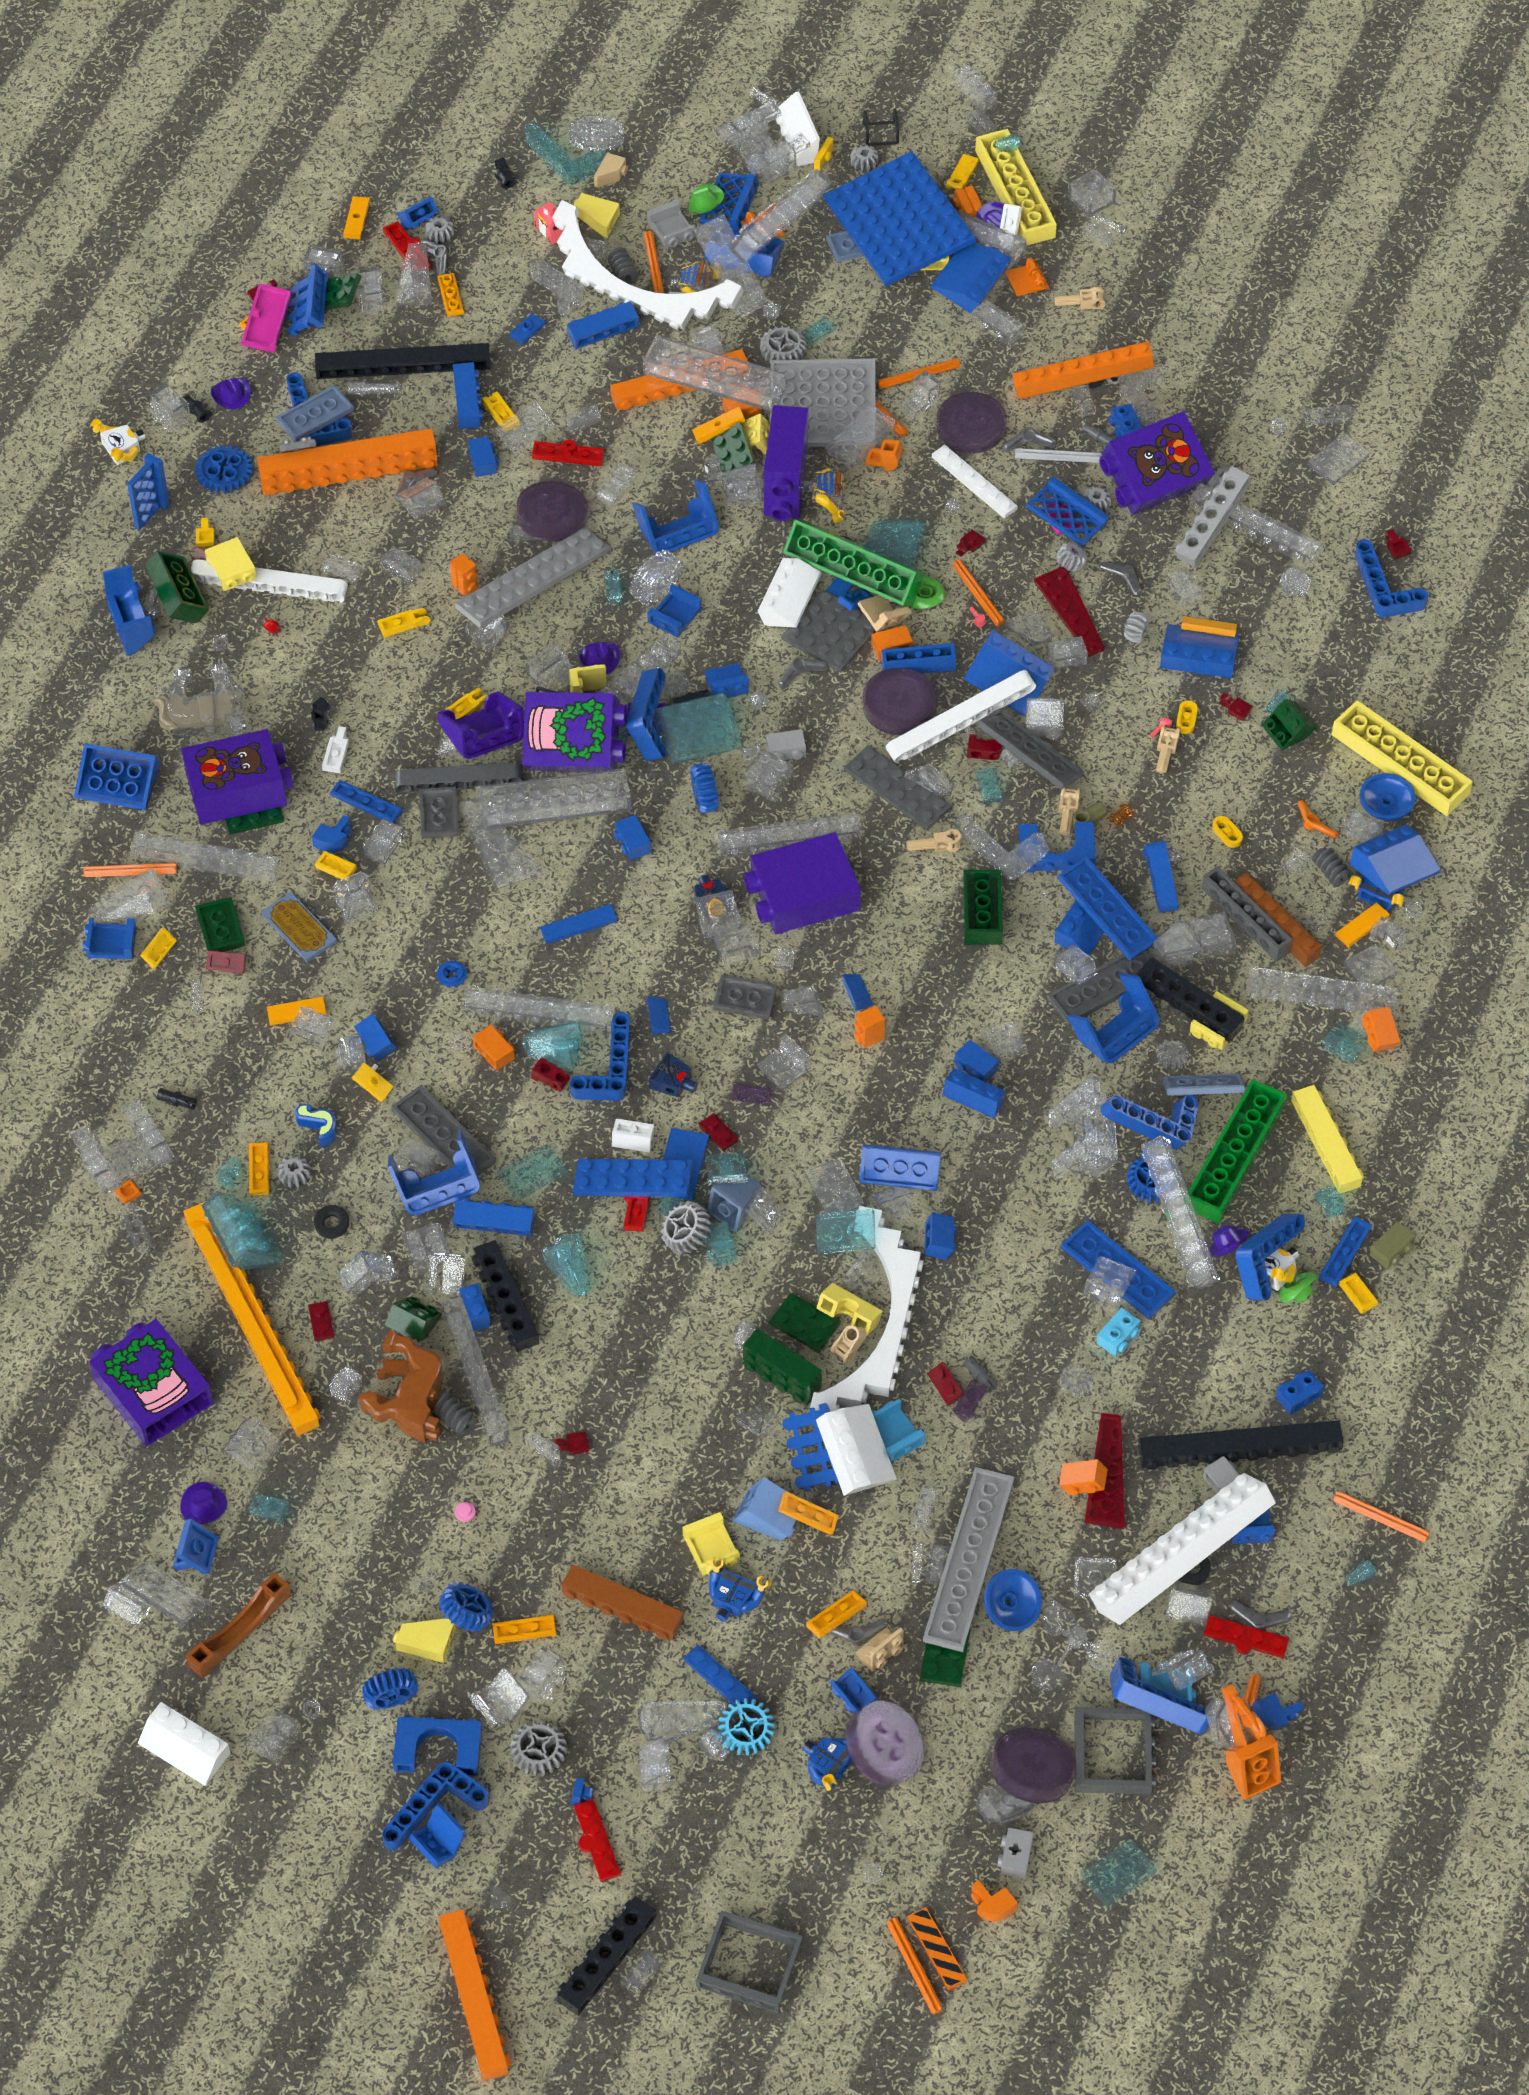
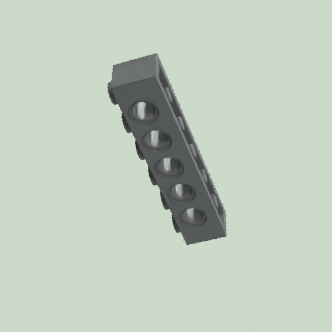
M1218 866L1203 876L1202 889L1276 962L1291 952L1293 939Z

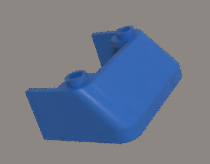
M698 479L693 480L698 497L688 503V516L659 527L653 517L647 516L644 505L637 502L632 503L640 530L655 553L663 555L711 537L718 532L719 525L706 482Z
M126 565L102 573L108 608L126 656L135 654L153 638V633H156L154 623L151 622V617H145L138 598V593H140L139 584L133 580L131 565Z
M1124 973L1119 975L1127 990L1119 998V1007L1122 1012L1097 1032L1091 1026L1088 1018L1072 1014L1067 1016L1079 1041L1103 1062L1114 1063L1153 1032L1160 1023L1159 1015L1139 976Z
M462 1129L458 1130L457 1142L460 1149L453 1156L456 1167L429 1177L419 1179L418 1174L412 1169L399 1171L393 1155L388 1156V1169L409 1214L419 1215L478 1192L480 1188L479 1177L473 1155Z

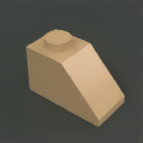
M607 153L594 175V186L601 187L620 181L621 177L625 176L628 171L626 158Z

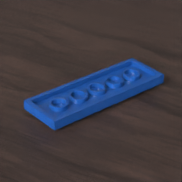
M1087 856L1058 875L1057 879L1129 961H1132L1158 943L1159 938Z
M578 1159L573 1194L576 1196L688 1197L693 1162L692 1160Z
M1089 1220L1082 1224L1061 1244V1249L1148 1320L1176 1295V1291Z

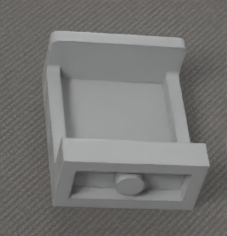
M677 199L647 211V222L665 249L675 247L684 241H691L696 237V227L690 225L681 213L680 203Z

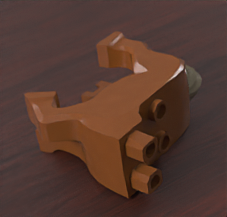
M390 1329L383 1343V1352L404 1353L408 1361L391 1360L384 1357L382 1361L383 1367L378 1369L377 1378L386 1380L392 1376H401L404 1379L397 1390L396 1396L392 1399L380 1396L376 1391L371 1392L368 1390V1393L359 1394V1404L361 1405L362 1412L370 1413L377 1422L392 1419L406 1435L426 1443L427 1439L437 1441L441 1433V1428L438 1427L440 1419L431 1416V1411H434V1406L438 1401L437 1398L443 1384V1371L447 1367L448 1358L443 1351L432 1348L425 1349L419 1345L417 1339L413 1341L412 1338L402 1336Z

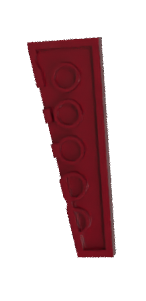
M1059 567L1034 578V583L1086 655L1091 657L1104 651V645L1067 569Z
M1101 1413L1094 1460L1098 1459L1108 1470L1105 1489L1088 1494L1084 1523L1124 1529L1122 1422L1120 1415Z

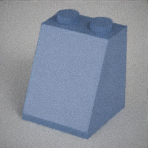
M763 1477L748 1488L732 1521L782 1541L793 1534L795 1530L793 1525L798 1520L778 1512L782 1495L786 1491Z

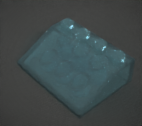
M912 519L873 521L865 547L915 568L927 523Z
M725 693L656 708L654 724L673 764L720 754L742 747L732 709Z
M216 1191L201 1205L205 1212L204 1216L210 1222L212 1231L217 1236L220 1247L225 1251L228 1257L227 1261L232 1267L247 1270L285 1263L254 1201Z

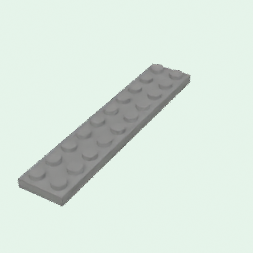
M584 527L456 602L455 608L481 628L609 552L610 546Z
M975 1467L923 1636V1642L963 1652L1014 1483L1013 1476Z

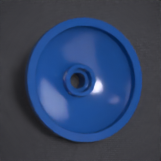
M1381 773L1368 778L1363 783L1359 798L1362 807L1368 814L1380 820L1392 821L1401 819L1412 811L1416 795L1412 785L1403 777L1391 773Z
M1007 1569L995 1574L988 1582L984 1593V1604L988 1616L998 1627L1007 1631H1020L1030 1627L1038 1618L1042 1606V1596L1036 1581L1029 1574L1018 1569ZM1006 1598L1009 1600L1008 1605L1005 1603Z

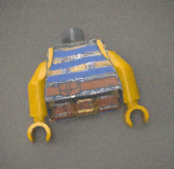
M707 260L702 262L696 261L691 265L682 267L679 277L671 279L672 288H679L681 293H693L709 289L712 277L714 279L721 278L722 268L718 265L712 267Z
M830 468L814 472L812 481L803 480L802 490L811 491L812 501L825 507L832 514L833 521L840 523L845 515L843 510L838 511L842 500L843 487L845 486L843 471H833Z

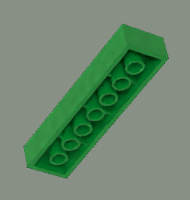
M794 520L783 553L788 556L799 558L813 567L902 606H913L925 574L922 571L805 520Z
M1254 1079L1251 1080L1185 1196L1184 1209L1220 1224L1284 1110L1287 1099L1286 1093Z

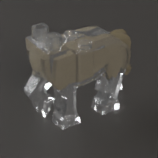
M227 663L210 665L215 691L200 693L188 699L185 691L192 680L190 668L175 670L174 684L170 685V688L163 689V686L157 687L159 697L154 700L153 704L159 708L160 727L164 730L172 731L175 735L181 737L212 736L215 733H224L228 737L247 734L241 706L245 701V691L231 676L227 678Z

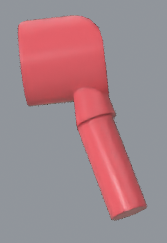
M970 607V611L975 616L974 624L981 628L986 624L984 621L985 615L979 614L974 607Z
M1163 717L1159 726L1150 736L1153 738L1161 731L1162 725L1170 728L1172 720Z

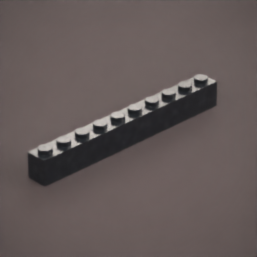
M489 343L315 353L316 379L453 372V364L474 362V369H491Z
M1340 1420L1144 1437L1139 1438L1138 1449L1141 1468L1154 1470L1160 1466L1175 1468L1182 1464H1187L1188 1466H1196L1199 1463L1205 1462L1212 1464L1223 1456L1233 1463L1239 1459L1254 1461L1261 1457L1275 1459L1283 1455L1296 1457L1299 1454L1306 1453L1308 1455H1317L1319 1452L1334 1454L1342 1450L1344 1441Z

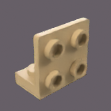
M879 595L858 602V606L876 632L902 624L912 612L908 606L893 609L887 599Z
M886 1627L857 1650L856 1656L872 1672L876 1668H883L888 1661L887 1659L892 1655L894 1657L903 1650L904 1630L900 1627L892 1633Z

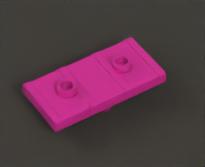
M259 283L241 341L242 346L275 353L293 291Z

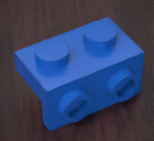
M853 1667L849 1668L837 1681L832 1679L829 1682L833 1686L832 1692L839 1699L842 1698L846 1702L844 1706L851 1714L862 1715L879 1699Z

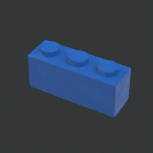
M953 1068L945 1080L942 1095L991 1118H995L1003 1106L1006 1091Z

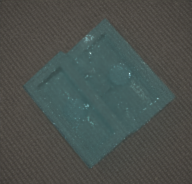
M1338 1022L1324 1037L1320 1046L1354 1064L1369 1044L1367 1036Z

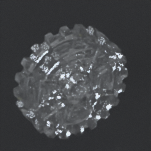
M589 114L586 117L580 116V118H575L569 125L571 133L569 136L570 143L574 147H579V149L606 151V149L611 150L613 147H619V144H623L624 141L623 122H620L619 118L615 119L614 116Z
M669 550L658 551L655 556H650L649 560L645 561L643 566L639 567L637 574L633 576L634 580L631 581V587L629 588L630 594L635 599H638L643 606L654 605L658 600L669 594V586L671 584L675 585L679 581V576L682 575L681 570L683 569L682 561Z

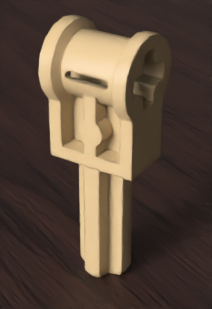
M1101 287L1079 290V295L1056 296L1054 298L1055 306L1080 304L1081 310L1103 309L1106 305L1103 299L1104 289Z
M1165 725L1161 727L1157 751H1160L1156 767V771L1160 774L1167 772L1171 753L1175 754L1180 728L1173 729Z
M1080 788L1061 789L1059 812L1062 813L1059 832L1065 836L1071 833L1073 814L1078 810Z
M949 829L946 832L933 833V838L908 840L906 842L907 850L915 851L934 848L935 852H956L960 849L961 833L956 829Z

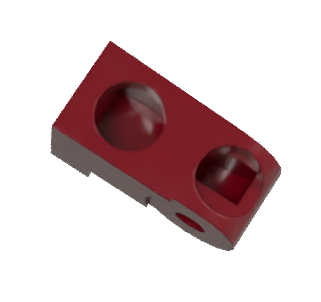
M969 735L967 758L998 760L1001 757L1002 744L998 743L997 740L977 739V735Z
M542 1057L532 1069L531 1079L537 1082L539 1080L559 1092L564 1089L570 1080L569 1075L565 1071Z

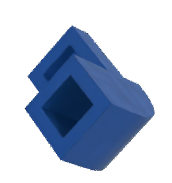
M343 815L335 828L321 823L312 836L313 847L327 852H337L344 849L348 845L347 836H349L352 830L350 818Z
M1276 1693L1257 1700L1251 1705L1264 1726L1272 1730L1285 1728L1289 1725L1288 1721L1298 1718V1713L1304 1710L1301 1701L1282 1708Z

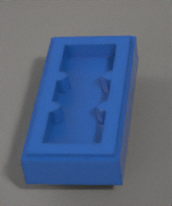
M532 313L513 329L509 335L512 339L523 345L545 326V321Z
M859 588L839 596L837 602L852 611L860 608L858 606L859 601L873 596L864 589Z

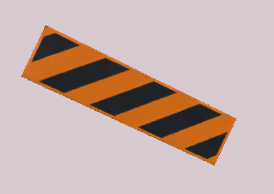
M925 1907L907 1916L909 1924L946 1989L949 1991L967 1982L965 1974L927 1908Z

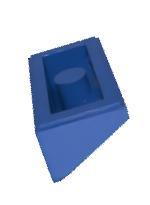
M843 974L842 982L855 1011L873 1006L860 974Z
M647 996L652 1035L670 1033L666 999Z

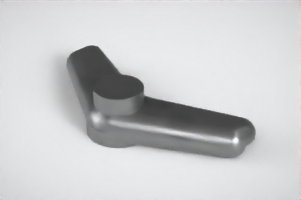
M424 239L421 242V246L436 257L437 276L444 275L449 256L447 248L444 245Z
M1026 427L1023 431L1005 442L1003 448L1005 452H1009L1028 442L1054 448L1056 442L1055 439L1035 431L1031 427Z
M431 468L416 472L406 471L395 495L396 500L403 501L412 485L418 481L436 476L438 474L437 470Z
M1102 562L1099 565L1100 569L1125 579L1134 596L1142 593L1132 565L1123 566L1109 562Z
M797 657L791 662L778 684L781 689H785L799 673L803 671H826L828 665L825 661Z
M1233 1600L1230 1603L1231 1611L1256 1629L1263 1630L1291 1620V1613L1289 1611L1261 1614L1256 1613L1237 1600Z
M882 1618L861 1628L839 1625L830 1633L855 1645H861L866 1639L885 1629L888 1622L886 1618Z

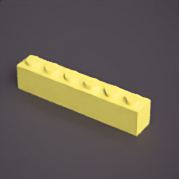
M1315 1085L1294 1091L1291 1102L1339 1194L1361 1187L1362 1180L1364 1179L1362 1170L1357 1168L1354 1155L1349 1153L1347 1142L1344 1137H1341L1338 1124L1333 1122L1329 1107H1325L1321 1092L1317 1091Z

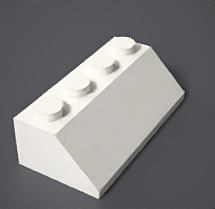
M798 91L778 107L776 122L781 127L782 136L786 138V145L791 150L792 159L796 161L797 166L814 163V158L819 149L820 138Z
M783 558L758 609L764 625L797 627L819 581L821 572L799 558Z
M162 1702L159 1703L148 1717L138 1741L139 1745L204 1786L207 1785L231 1754L228 1743Z

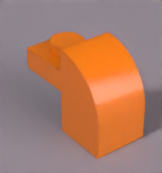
M884 439L880 448H870L865 460L866 465L883 467L884 471L888 472L895 470L903 453L901 441Z
M979 1880L972 1884L971 1897L978 1905L977 1914L983 1919L993 1922L1002 1921L1017 1911L1018 1903L1006 1887L991 1896Z

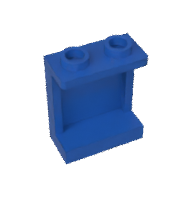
M671 584L669 586V594L656 609L651 607L647 612L648 623L678 638L702 609L701 598L685 591L682 587Z
M89 918V924L85 925L87 940L83 941V951H86L87 958L133 959L137 930L135 918H127V924H97L94 922V918Z

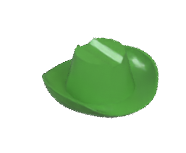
M714 184L699 186L694 190L690 198L689 212L704 214L714 210L724 199L723 191Z
M924 576L912 608L925 609L940 604L946 598L943 585L932 577Z
M1313 1272L1296 1274L1292 1282H1286L1279 1289L1280 1301L1286 1303L1293 1299L1296 1302L1307 1300L1309 1295H1313L1311 1283L1320 1277Z

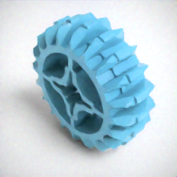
M744 1698V1704H740V1701L736 1700V1707L729 1704L730 1712L724 1709L722 1713L725 1717L719 1718V1722L723 1724L718 1726V1730L724 1731L720 1734V1738H726L724 1741L725 1746L732 1743L730 1751L738 1747L737 1754L739 1755L742 1753V1749H746V1755L750 1754L749 1749H753L754 1754H757V1746L764 1750L765 1745L763 1742L766 1744L771 1742L767 1736H774V1732L769 1730L775 1728V1724L770 1723L773 1720V1715L766 1716L769 1713V1708L761 1710L763 1703L760 1702L758 1706H755V1699H752L751 1704H748L747 1698ZM745 1712L755 1713L760 1719L749 1718ZM739 1714L740 1722L734 1728L729 1729L730 1721L735 1715ZM743 1719L750 1726V1735L746 1728H741L743 1727ZM764 1724L762 1734L755 1740L754 1730ZM733 1735H743L749 1742L739 1741Z

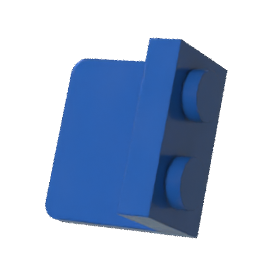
M731 664L705 671V677L713 701L749 693L747 674L743 675L739 664Z
M1269 1509L1231 1538V1544L1272 1542L1275 1532L1274 1525L1271 1526Z
M441 1804L435 1806L427 1825L411 1833L409 1840L435 1868H438L455 1858L466 1832L450 1815L448 1810Z

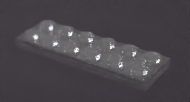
M722 214L694 228L693 231L719 283L722 284L728 279L742 286L743 294L734 308L737 318L769 304L725 215Z

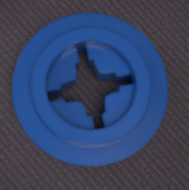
M458 961L444 962L437 970V980L440 981L441 985L444 984L448 988L450 986L456 988L459 984L463 985L464 980L467 979L466 967ZM448 972H450V973H452V974L455 972V976H456V977L451 976V977L449 978Z

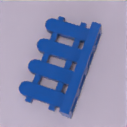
M317 264L311 266L310 274L307 278L297 281V284L291 289L295 297L289 304L294 309L288 316V319L293 322L287 328V333L290 335H298L299 331L304 328L308 329L311 324L318 328L323 325L328 272Z
M827 1403L819 1404V1410L817 1411L813 1407L809 1408V1413L795 1416L794 1412L789 1413L790 1417L785 1418L782 1422L783 1427L787 1431L793 1430L794 1437H790L787 1440V1447L798 1452V1456L792 1458L791 1466L796 1470H802V1476L795 1479V1485L800 1489L805 1488L806 1492L812 1491L811 1487L826 1484V1487L832 1486L831 1482L834 1481L838 1486L840 1485L833 1465L832 1469H828L827 1463L831 1462L827 1449L824 1450L823 1448L824 1441L816 1419L830 1412ZM813 1425L814 1432L803 1435L799 1434V1428ZM817 1445V1452L804 1455L803 1448ZM822 1465L823 1471L808 1474L807 1467Z

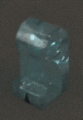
M620 570L604 571L607 605L622 604Z
M256 1494L250 1503L248 1512L251 1515L273 1520L277 1524L284 1526L290 1513V1508L286 1500Z

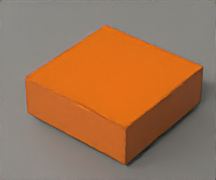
M131 1179L114 1188V1191L124 1205L141 1196V1192Z

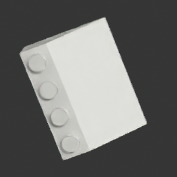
M869 1404L841 1408L827 1412L816 1419L844 1496L897 1480Z

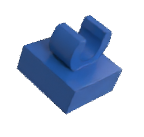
M576 1778L570 1804H578L580 1799L583 1801L591 1800L593 1789L583 1787L585 1779Z

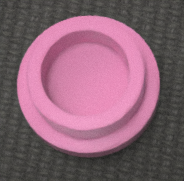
M468 1502L459 1504L455 1509L456 1518L462 1522L471 1521L476 1514L475 1507Z

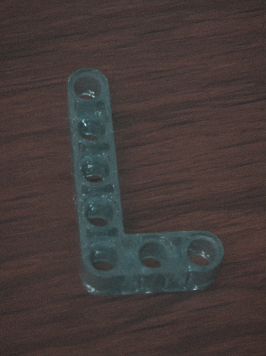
M529 123L524 128L526 143L567 185L577 184L595 174L606 155L603 149L596 148L572 161L537 124Z

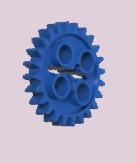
M223 444L222 448L216 446V450L209 448L210 453L203 452L204 457L199 456V461L196 462L197 467H195L199 484H203L204 489L209 487L210 492L215 489L217 494L220 490L224 494H226L227 490L233 493L234 488L239 491V486L245 487V482H250L249 477L253 476L252 459L249 458V454H245V450L239 452L238 446L232 449V445L226 448L225 444Z

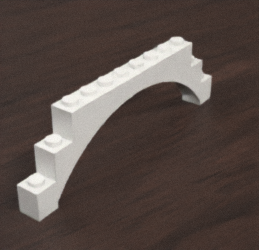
M562 200L552 217L555 226L564 230L557 244L560 251L568 255L562 266L565 276L570 279L576 278L584 286L588 287L590 285L601 294L605 292L613 300H621L624 303L631 301L633 307L638 308L644 315L650 314L662 323L665 321L676 330L679 328L684 330L693 313L699 319L705 318L709 320L718 303L723 308L728 309L729 307L734 310L743 294L742 286L728 279L715 287L686 294L654 293L631 286L607 271L587 248L579 228L577 217L580 213L577 207Z
M859 1206L855 1221V1232H860L871 1244L884 1266L891 1292L889 1320L877 1347L854 1373L825 1391L813 1393L810 1408L814 1407L815 1411L819 1410V1404L823 1403L828 1404L830 1412L840 1409V1406L853 1407L862 1405V1403L866 1404L868 1393L889 1397L890 1391H894L896 1379H893L894 1373L898 1374L900 1362H897L898 1356L902 1357L904 1349L901 1341L902 1339L906 1340L908 1328L905 1327L906 1322L910 1323L912 1311L909 1310L910 1305L914 1306L916 1294H913L914 1288L918 1289L920 1277H917V1273L922 1272L924 1260H920L921 1252L903 1249L904 1239H901V1231L884 1228L885 1218H882V1210Z

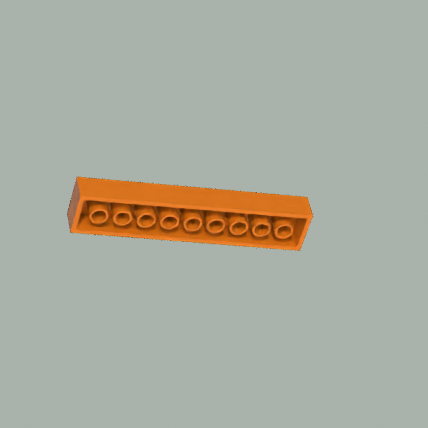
M432 428L257 457L263 495H275L280 492H292L316 486L324 487L334 483L342 484L346 481H360L369 477L378 478L381 475H395L399 472H413L417 469H431L438 466Z

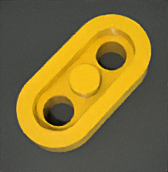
M1188 700L1180 704L1176 728H1180V733L1189 734L1195 728L1198 706L1193 701Z
M1218 816L1213 820L1212 830L1226 846L1236 848L1241 845L1243 835L1229 818Z

